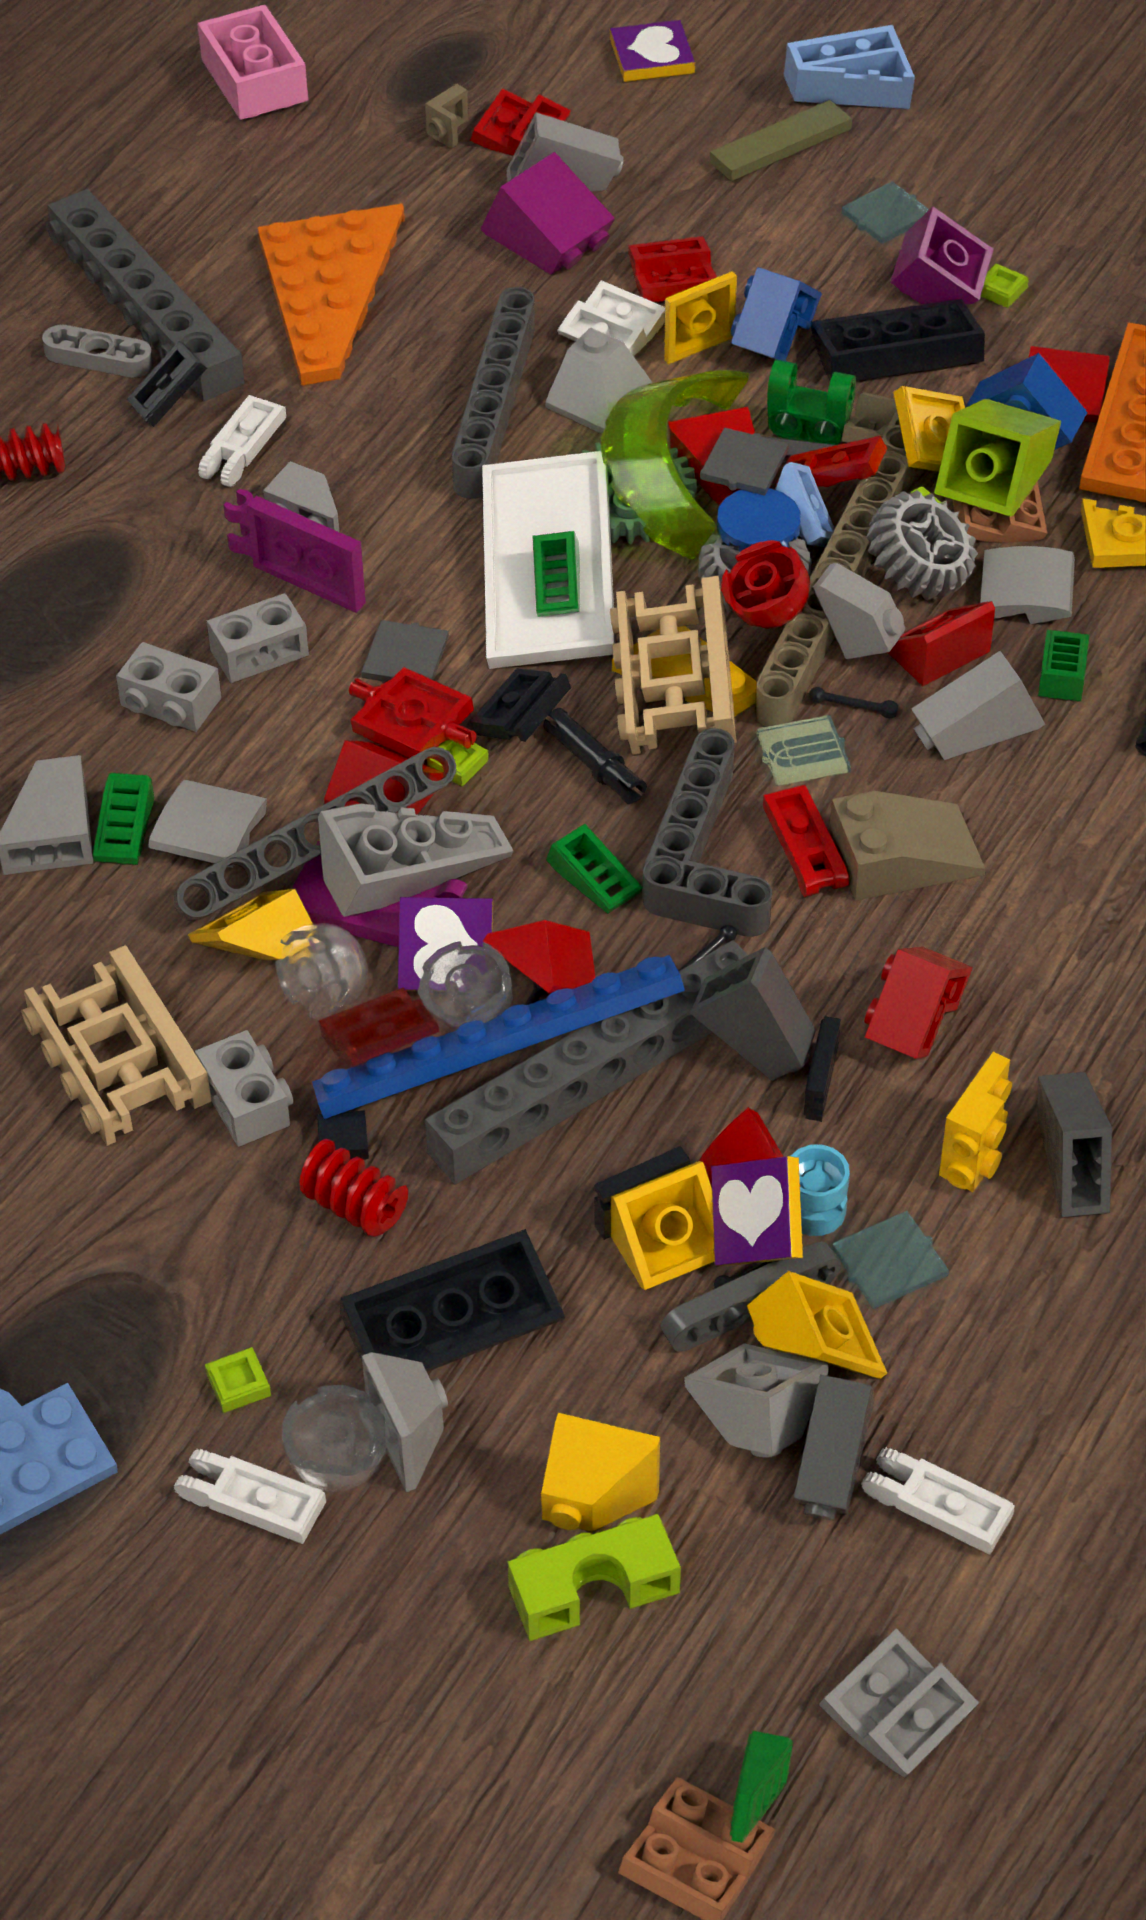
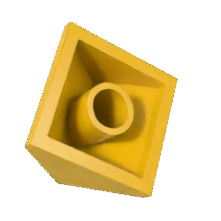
M702 1161L611 1196V1238L639 1285L644 1290L715 1262L712 1188Z

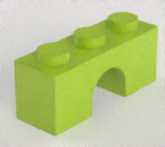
M659 1514L646 1518L632 1517L622 1521L617 1527L595 1534L581 1533L572 1537L564 1544L545 1550L539 1548L530 1549L520 1554L516 1559L508 1561L509 1589L529 1641L579 1626L580 1599L577 1591L584 1584L591 1581L605 1580L617 1585L624 1593L630 1609L680 1593L681 1566Z

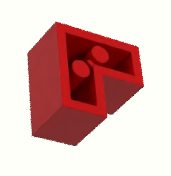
M925 947L898 949L896 955L891 954L883 967L881 980L886 982L880 998H874L866 1012L864 1022L869 1027L865 1038L915 1059L927 1057L945 1012L957 1010L973 967Z

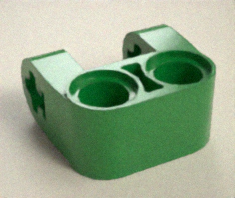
M776 359L771 368L767 392L768 426L770 430L783 439L832 445L840 443L844 425L849 422L852 414L856 376L834 372L828 392L796 386L797 364Z

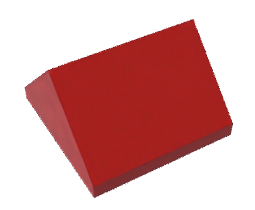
M992 601L948 609L903 632L891 651L887 653L923 687L990 652L995 606Z
M345 740L324 797V804L409 758L372 742ZM423 764L422 770L428 779L432 781L442 779L443 772ZM391 779L385 781L383 792L386 798L392 802H401L405 796L402 784ZM435 793L407 808H415V814H419ZM348 801L345 803L344 807L361 803L357 801Z
M542 920L488 933L483 940L486 945L548 993L566 988L574 989L591 983L596 978L589 931Z

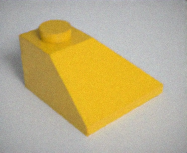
M733 271L665 298L664 360L668 365L733 338L731 327L736 315L737 275Z
M295 889L263 892L188 934L192 943L262 960L283 959L285 964L291 963L309 953L307 945L320 938Z
M788 1271L747 1305L754 1323V1334L758 1341L768 1349L827 1362L829 1366L878 1379L887 1374L852 1292Z
M558 1413L541 1491L542 1520L549 1521L564 1530H576L578 1528L593 1532L656 1501L659 1494L660 1437Z

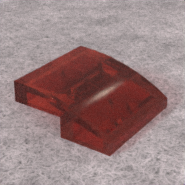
M404 987L318 1020L322 1037L336 1055L350 1066L357 1065L440 1032L437 1022L420 999L413 1001Z

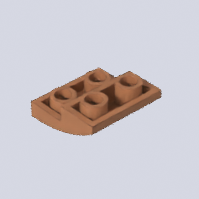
M1038 481L1012 517L952 499L954 512L960 511L958 519L961 523L970 524L967 534L973 536L978 541L998 543L1029 542L1042 540L1047 535Z
M677 1777L654 1806L648 1826L623 1856L619 1874L703 1920H723L759 1863L774 1835L775 1829L759 1821L743 1843L731 1841L732 1837L729 1835L734 1807Z

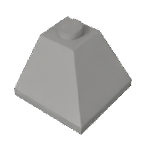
M590 327L568 348L545 401V407L612 438L656 394V387L624 342Z
M742 1344L686 1376L685 1388L729 1445L751 1450V1454L757 1457H773L780 1454L782 1449L802 1438L813 1410L820 1374L827 1376L828 1363Z
M373 1352L362 1356L368 1413L405 1491L414 1490L444 1430L442 1409L448 1407L444 1388L438 1378L430 1380L422 1362Z

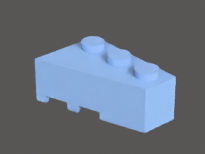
M893 25L787 43L784 77L794 101L823 103L831 100L834 104L910 109L915 76Z

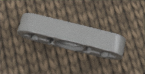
M68 325L52 326L42 336L45 356L48 360L55 363L131 378L142 377L153 368L151 347L147 342L140 339ZM98 348L107 350L99 354L89 353V351Z

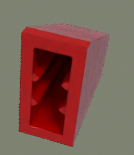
M749 407L668 422L670 449L677 448L678 458L686 457L688 459V467L694 468L696 481L718 506L721 505L726 497L741 489L730 490L728 486L701 480L700 472L724 428L752 435L755 433Z

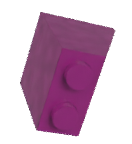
M553 152L500 187L480 229L488 237L552 275L563 266L566 269L573 267L582 258L584 252L590 248L592 251L601 248L610 237L607 232L615 217L564 161Z

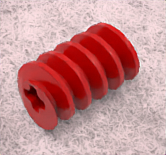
M42 423L40 436H36L30 425L25 428L24 438L20 439L14 428L9 429L7 441H4L0 435V477L1 471L4 470L8 479L15 481L17 470L20 468L27 479L31 478L35 465L42 476H47L50 463H53L59 474L64 473L65 458L58 425L54 434L47 423Z
M327 1138L320 1141L312 1149L302 1168L299 1180L302 1194L309 1199L316 1200L321 1207L331 1209L334 1215L346 1218L349 1224L361 1227L367 1235L376 1237L391 1229L400 1219L405 1209L409 1191L407 1185L400 1186L395 1190L396 1181L391 1175H385L380 1178L381 1172L376 1166H370L365 1169L366 1164L361 1157L356 1156L350 1159L349 1150L342 1147L335 1150L334 1141Z

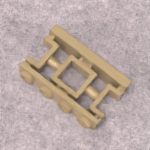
M719 576L701 578V589H695L694 584L685 585L687 603L647 608L643 592L634 593L635 598L627 599L625 591L616 592L617 607L610 608V618L613 633H619L620 642L613 643L612 647L616 669L622 668V678L615 679V689L618 704H624L625 714H619L617 719L621 741H629L632 755L641 754L642 745H648L649 749L657 748L656 730L697 725L698 733L711 728L725 730L732 735L734 743H737L725 607ZM704 607L707 645L701 646L698 630L677 632V627L699 624L698 608ZM631 617L637 618L640 632L660 629V635L638 638L639 654L634 655ZM691 653L693 674L652 679L651 659ZM709 677L713 717H707L704 701L683 704V697L705 695L704 678ZM637 687L642 688L645 703L666 700V707L643 710L644 726L639 727Z
M126 945L109 952L111 964L104 966L102 962L93 965L97 984L62 999L58 997L51 984L43 986V993L39 995L33 987L24 990L27 1008L21 1010L24 1022L31 1035L34 1036L39 1033L43 1039L41 1048L51 1068L59 1066L63 1074H60V1078L70 1100L78 1098L83 1107H80V1112L89 1132L93 1134L98 1131L107 1146L116 1142L114 1132L122 1130L126 1134L133 1131L130 1110L159 1097L167 1095L176 1111L185 1107L184 1101L186 1100L190 1101L194 1109L211 1102L207 1071ZM117 985L127 1003L103 1013L101 1008L118 1001ZM80 1017H84L85 1021L67 1028L70 1041L69 1046L57 1025L62 1026ZM126 1030L136 1048L99 1063L89 1046ZM157 1049L168 1067L142 1077L141 1072L158 1065ZM88 1077H90L98 1091L120 1081L124 1082L125 1086L107 1093L110 1112Z

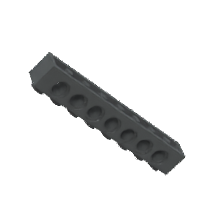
M88 188L47 205L50 221L46 223L52 241L55 244L60 243L66 250L70 261L73 264L78 263L84 270L91 284L96 283L100 287L108 303L111 305L115 304L120 309L128 325H134L140 331L143 340L150 347L153 346L160 353L162 359L180 340L207 367L188 390L192 389L205 402L245 384L240 351Z
M734 940L728 942L679 971L685 991L584 1026L425 1119L428 1155L456 1185L711 1034L712 1031L690 1014L703 981L706 977L743 959L748 954Z

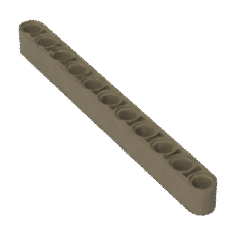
M897 410L882 437L887 450L876 474L867 479L860 480L810 577L809 596L803 610L792 621L786 623L758 678L755 716L757 721L767 728H783L792 722L835 637L813 586L828 566L834 563L842 565L863 578L865 577L875 557L868 552L871 543L866 538L870 529L869 523L886 500H890L891 497H895L903 491L907 493L919 469L908 466Z

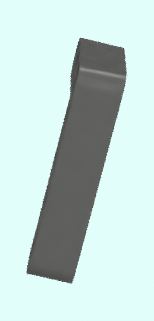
M706 729L695 738L644 864L643 904L650 913L657 916L720 930L725 925H731L736 929L737 935L759 936L770 927L772 888L770 884L757 876L699 863L732 780L734 765V739L732 735L722 729Z

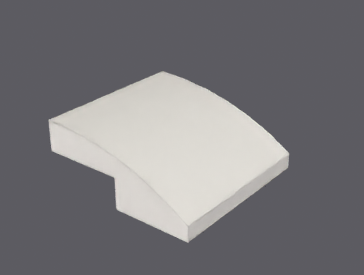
M600 281L585 303L579 300L576 302L557 330L560 335L577 341L591 327L624 342L634 356L655 336L665 323V307Z

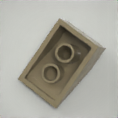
M881 791L834 798L831 801L829 833L847 868L849 887L855 901L985 875L986 869L958 804Z

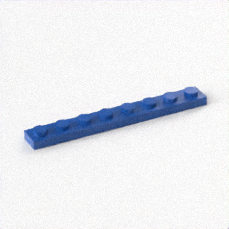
M670 955L646 958L639 962L636 967L625 971L601 974L594 978L591 983L580 987L554 991L546 999L529 1005H514L507 1008L501 1015L484 1021H469L461 1025L456 1031L439 1037L430 1036L419 1039L411 1047L394 1053L385 1052L374 1055L366 1063L358 1066L329 1071L321 1079L312 1082L323 1118L326 1119L685 991L681 975Z

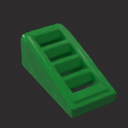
M567 531L533 535L537 616L580 612L579 541L575 532ZM567 554V559L547 561L548 556ZM567 568L568 570L565 573L547 575V570ZM568 581V586L547 589L548 583ZM569 595V601L547 603V597Z
M1047 630L1038 696L1074 701L1082 700L1089 644L1088 634Z
M123 773L108 774L93 851L94 861L138 865L155 799L151 777ZM117 809H129V810H136V811H126V810H117ZM113 825L132 826L133 828H128V827H115V826H113ZM109 839L130 841V845L108 842Z
M586 824L581 825L559 839L550 847L546 861L551 867L607 914L641 893L643 889L639 882ZM581 853L585 857L577 860L574 856ZM591 863L597 866L590 872L585 869ZM604 873L609 876L608 879L600 884L595 880ZM616 884L623 888L612 897L606 893V890Z
M753 1730L752 1734H749L735 1795L729 1835L732 1837L731 1841L744 1842L786 1785L793 1748V1741L790 1738Z

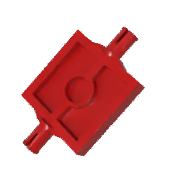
M403 667L391 680L380 686L374 687L358 678L354 679V682L352 681L349 686V694L351 696L366 701L364 707L350 719L353 732L408 758L426 749L438 747L445 740H451L467 749L471 748V745L476 741L475 731L460 726L474 710L472 697Z

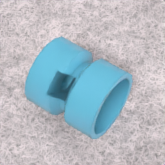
M822 1144L807 1145L797 1149L790 1156L799 1157L802 1234L823 1236L834 1232L840 1227L846 1216L850 1177L849 1164L844 1155L832 1147Z

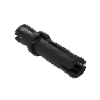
M563 708L554 709L549 713L548 716L558 724L554 725L551 721L545 719L544 729L591 769L592 777L602 785L607 784L627 804H633L641 799L642 796L632 788L636 787L645 793L647 788L646 782L624 765L625 761L621 755L614 751H608L571 718Z

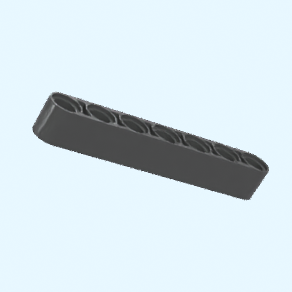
M507 288L499 296L453 448V489L456 494L467 499L483 496L482 465L497 463L535 332L534 294L527 288Z
M440 747L426 749L191 876L177 888L174 894L176 911L187 920L197 921L321 855V845L309 843L304 836L305 825L310 822L319 823L318 816L321 811L341 808L348 801H357L361 804L375 805L376 811L398 813L400 807L407 808L437 792L452 781L456 773L454 757L449 751ZM430 758L440 762L444 770L441 780L432 781L424 775L422 766L425 759ZM391 779L402 784L405 796L401 802H392L386 798L383 792L385 781ZM272 843L279 844L286 850L287 861L284 866L273 867L267 863L264 857L266 845ZM238 865L246 871L248 879L244 888L233 889L227 885L224 879V871L227 866ZM199 887L205 891L208 897L205 909L194 911L186 906L183 896L187 888Z

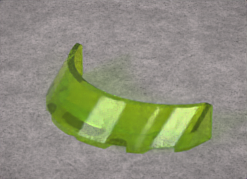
M731 370L707 371L639 386L620 398L605 420L606 428L601 435V454L603 463L610 467L614 477L611 486L619 501L632 507L646 524L643 531L656 543L691 560L696 558L702 546L708 541L715 530L716 523L691 496L677 473L667 442L668 416L672 406H687L694 398L706 400L722 409L728 410L748 382L749 373Z

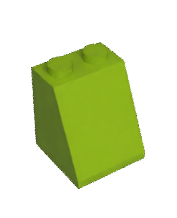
M983 399L953 413L934 494L1006 516H1014L1052 461L1061 420L989 399Z

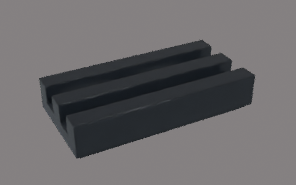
M179 340L131 393L127 401L147 423L154 427L202 375L207 367L199 361V358L191 352L187 345Z
M824 1016V1019H821L805 1089V1119L822 1122L839 1048L838 1041L841 1019Z

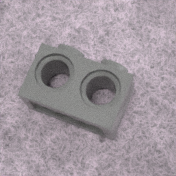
M286 593L207 620L210 650L230 683L309 655L306 624Z
M144 642L139 645L116 675L121 706L133 712L143 713L166 721L170 725L180 726L197 732L221 699L217 667Z
M248 1030L195 1051L196 1056L208 1074L211 1101L237 1147L290 1126L288 1106L293 1104L290 1088L283 1077L275 1078L272 1072L274 1067L268 1050L263 1044L257 1046Z

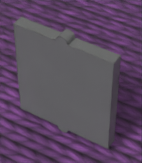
M724 428L700 472V479L728 486L730 490L737 488L766 495L789 450V443L761 437L759 433L752 435Z
M381 620L361 672L362 678L387 682L405 667L434 680L449 638V631L419 626L417 622H413L410 625Z

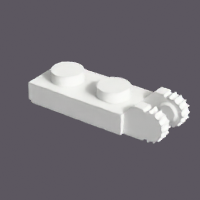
M249 395L211 441V447L199 464V476L208 480L211 479L218 472L222 459L228 461L221 471L220 481L223 485L233 487L236 481L238 482L241 478L244 466L247 467L285 420V407Z
M887 1447L885 1449L882 1448L876 1458L879 1468H882L888 1475L891 1474L893 1477L907 1482L905 1485H902L888 1477H883L882 1474H877L876 1472L867 1473L861 1483V1488L865 1490L864 1492L868 1496L877 1499L887 1506L896 1505V1509L989 1555L991 1554L1013 1516L1015 1505L1012 1502L922 1458L918 1461L902 1452H897V1450L888 1449Z
M202 1449L194 1450L188 1463L194 1468L193 1470L203 1474V1476L206 1475L216 1480L215 1485L187 1475L179 1476L174 1485L175 1492L189 1502L191 1501L201 1507L209 1506L212 1510L304 1544L326 1503L325 1492L318 1488L233 1456L228 1459Z

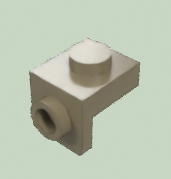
M455 84L425 103L427 134L449 148L458 145L457 127L468 121L467 89Z
M862 392L858 396L855 416L844 425L842 441L848 443L881 436L882 438L897 410L895 399Z

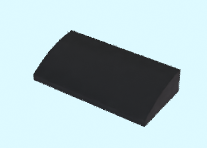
M962 299L811 321V332L815 346L829 381H831L834 372L855 375L856 381L984 361L985 332Z
M526 1229L340 1298V1315L361 1360L363 1355L373 1352L422 1362L426 1372L565 1319V1314Z

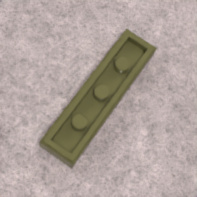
M828 100L710 151V163L730 181H733L850 130L852 118L831 100Z

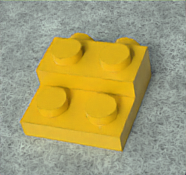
M992 1052L946 1117L939 1176L947 1179L953 1186L967 1189L971 1192H974L983 1177L990 1179L995 1174L1002 1159V1152L997 1150L1007 1127L1005 1122L1008 1117V1111L1004 1110V1103L1011 1092L1012 1082L1008 1080L1010 1059L995 1052Z

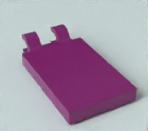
M244 489L236 491L238 506L229 502L223 504L225 518L230 522L240 523L242 535L237 536L229 533L227 535L228 547L235 553L252 557L255 568L355 613L366 603L360 541L259 496L253 499L252 493Z
M321 855L305 863L292 889L296 890L313 925L399 947L400 901L381 909L343 917L323 880ZM449 879L441 885L411 897L463 898L467 889V883L458 879Z

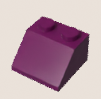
M932 207L905 233L890 283L920 304L962 299L965 304H975L980 300L994 249L938 209Z

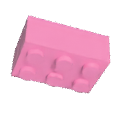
M266 5L197 23L201 59L240 120L248 117H257L266 112L280 108H289L295 104L308 101L305 63Z

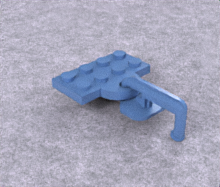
M68 1383L23 1406L9 1392L0 1389V1534L117 1473L116 1462Z

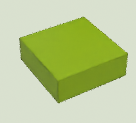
M995 263L987 271L981 297L1009 308L1028 288L1029 277Z
M445 740L438 746L449 751L454 757L456 773L452 782L461 787L489 761L488 750L476 743L471 745L469 749L451 740ZM427 759V766L444 772L439 761Z
M253 1347L205 1364L206 1374L223 1413L271 1396L270 1385Z

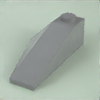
M355 804L321 811L318 816L323 880L343 917L384 908L399 902L400 897L414 896L441 885L449 879H456L511 857L514 852L493 815L443 811L440 816L415 814V808L400 807L398 813L376 811L375 805Z

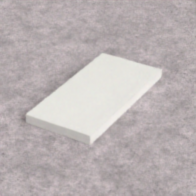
M605 450L482 465L486 659L489 669L613 655L612 644L616 643L610 618V608H614ZM574 531L579 541L580 612L538 617L536 614L532 536ZM567 554L548 556L547 561L567 559ZM567 568L547 570V575L565 573L568 570ZM568 581L548 583L547 589L568 586ZM569 595L547 597V603L569 601Z

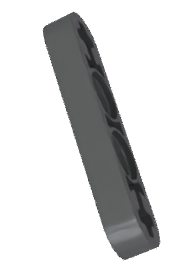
M816 1242L802 1248L803 1258L773 1261L679 1305L664 1317L660 1326L661 1331L674 1350L678 1352L687 1351L752 1321L747 1305L786 1272L791 1271L828 1284L840 1272L841 1262L827 1243Z

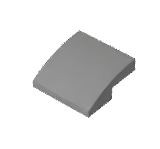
M1013 546L984 550L980 603L993 602L995 606L994 619L1026 613L1030 625L1072 617L1075 565L1073 552L1037 546Z
M184 779L171 795L161 812L149 838L148 848L217 863L249 846L250 832L266 814L267 798Z
M897 1628L819 1703L826 1713L851 1737L882 1763L904 1778L979 1704L942 1663L934 1668Z

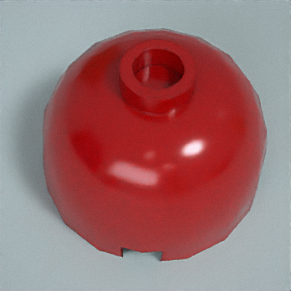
M780 541L758 542L742 550L735 556L738 563L733 566L730 573L726 568L722 576L721 591L726 603L740 619L751 626L765 629L780 627L792 621L803 610L808 600L810 578L805 565L794 548L791 546L790 548L784 547Z

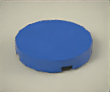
M769 488L766 495L738 490L726 497L719 506L717 531L724 543L729 547L730 543L738 546L739 552L755 543L769 540L780 541L782 546L788 547L789 542L793 539L796 540L799 536L801 512L794 500L785 493Z

